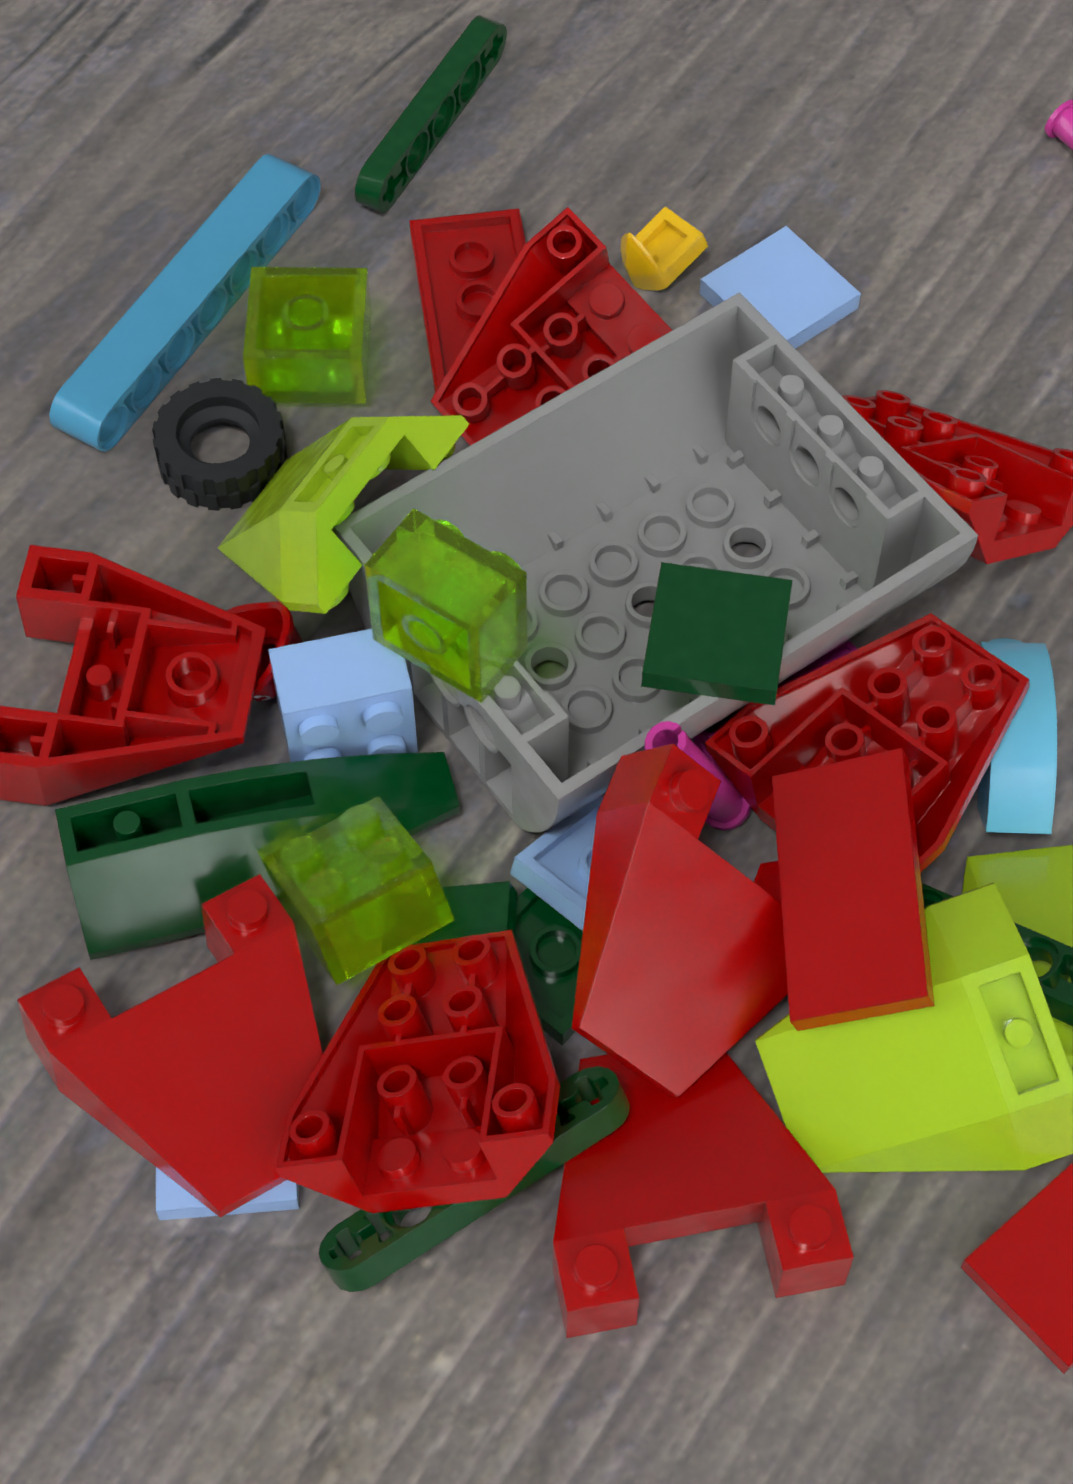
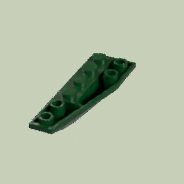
M445 752L319 758L249 767L183 779L55 809L65 864L90 960L205 933L201 904L261 874L277 899L281 900L459 813L460 804Z

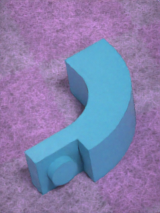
M1008 638L981 642V647L1029 678L1030 687L979 783L977 809L986 832L1052 834L1057 776V711L1053 671L1048 649L1045 643H1024Z

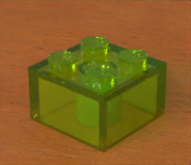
M251 267L243 349V363L247 385L259 387L262 389L263 394L267 397L270 396L275 403L366 404L372 317L368 268Z
M413 508L365 563L373 640L478 702L482 703L528 647L527 572L522 570L505 553L500 551L490 552L467 539L452 523L442 519L434 520Z
M379 796L364 804L348 809L337 819L305 836L290 840L281 849L262 858L284 909L336 985L341 984L455 920L432 861Z

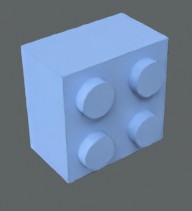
M396 624L268 649L290 762L370 754L418 753L412 685Z

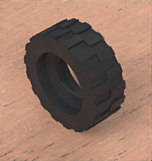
M213 378L208 382L199 383L198 381L189 385V388L181 392L178 390L170 396L171 400L166 405L163 404L158 411V420L154 421L152 428L154 436L152 440L164 484L170 486L171 493L178 499L181 497L187 501L188 505L196 508L203 506L213 511H219L220 508H231L233 510L242 508V505L248 502L253 503L284 464L285 458H287L283 419L281 412H277L275 401L270 396H265L259 387L246 385L242 380L237 379L227 381L221 378ZM216 426L242 428L250 439L249 447L245 454L223 463L199 461L191 450V444L194 436Z

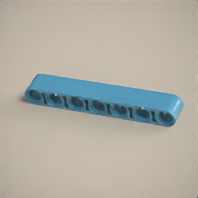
M271 154L263 155L63 384L51 404L49 418L52 427L100 451L106 452L111 450L307 219L319 198L321 188L319 176Z

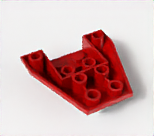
M567 207L524 244L430 402L442 416L462 415L469 425L461 437L471 446L671 332L672 329L614 269L609 262L607 247ZM547 374L548 379H541Z
M878 390L875 396L864 398L854 395L842 396L979 535L974 550L970 555L971 557L985 564H991L1053 549L1073 526V450L1064 448L1051 450L963 421L948 414L912 404L909 397L894 391Z
M930 613L777 688L775 706L749 702L705 742L706 750L760 820L774 831H776L772 776L902 748L909 761L921 873L945 850L1030 687L1029 678Z
M512 930L412 944L384 950L288 1112L275 1167L281 1178L370 1213L505 1198L511 1193L553 1144L560 1092L558 1077Z

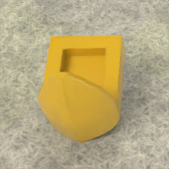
M665 206L636 236L630 232L622 236L620 253L625 270L633 285L643 290L658 291L666 289L708 247L703 233Z

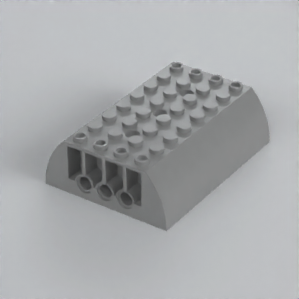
M740 292L444 460L435 470L429 469L353 512L342 523L333 527L334 534L362 564V567L349 582V589L366 630L396 624L415 700L517 826L528 832L539 833L548 830L605 794L620 757L645 750L644 741L646 735L656 724L665 721L675 722L692 739L749 703L746 701L641 687L652 617L638 614L633 607L644 600L655 601L661 562L793 580L779 684L956 572L966 563L974 550L979 536ZM738 542L755 543L763 552L755 557H742L737 555L731 547ZM550 660L561 663L567 670L557 678L546 679L538 676L533 671V668L542 661Z

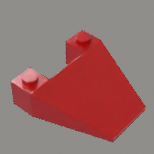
M38 545L29 546L16 593L25 635L30 638L74 643L57 713L0 706V800L46 806L244 743L267 636L266 628L92 552Z
M668 744L621 756L598 809L571 1028L669 1097H679L788 995L778 861L761 863L753 882L698 840L721 780L675 744Z
M261 874L201 904L207 947L218 963L129 1010L111 1018L80 967L17 999L28 1041L58 1090L220 1218L286 1181V1179L279 1176L275 1167L287 1115L323 1054L294 922Z
M727 1053L718 1059L679 1097H669L609 1054L580 1059L578 1071L596 1066L613 1071L627 1096L630 1107L629 1114L620 1127L564 1164L553 1238V1274L566 1338L637 1325L639 1294L628 1247L757 1223L776 1298L845 1285L854 1256L836 1189ZM595 1099L589 1103L591 1105H594L600 1101L598 1099Z

